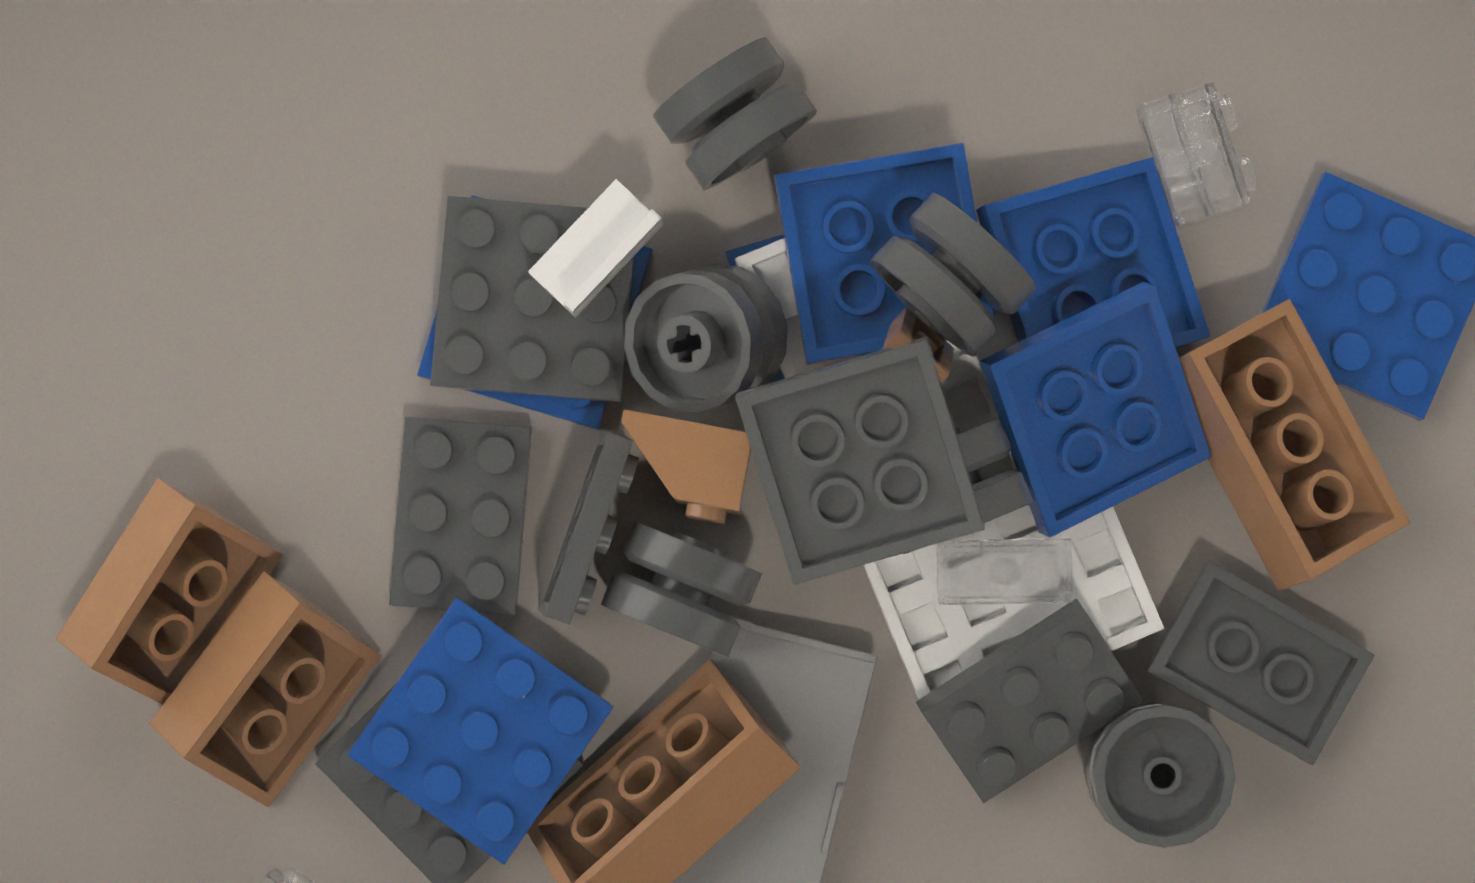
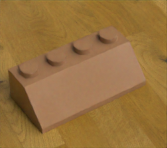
M1290 299L1179 357L1211 454V458L1208 461L1278 591L1312 580L1411 523Z
M709 659L552 800L539 814L527 834L557 883H673L766 798L778 790L801 766L776 731L724 672Z

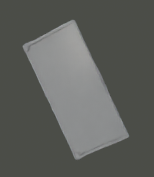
M728 613V615L735 617L740 625V630L729 657L713 651L711 660L776 731L801 768L673 883H821L878 656L759 626L754 622L739 619L734 613Z

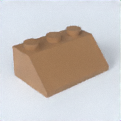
M623 409L621 423L676 503L687 506L685 513L687 518L725 525L727 513L740 514L751 455V447L746 432Z
M157 478L56 637V640L91 669L164 704L262 572L265 571L271 575L283 554L209 506Z
M263 571L149 724L185 760L269 808L382 656L308 599Z

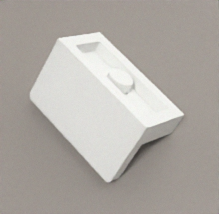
M615 179L537 261L528 273L576 318L663 226L662 217L653 209L649 210Z

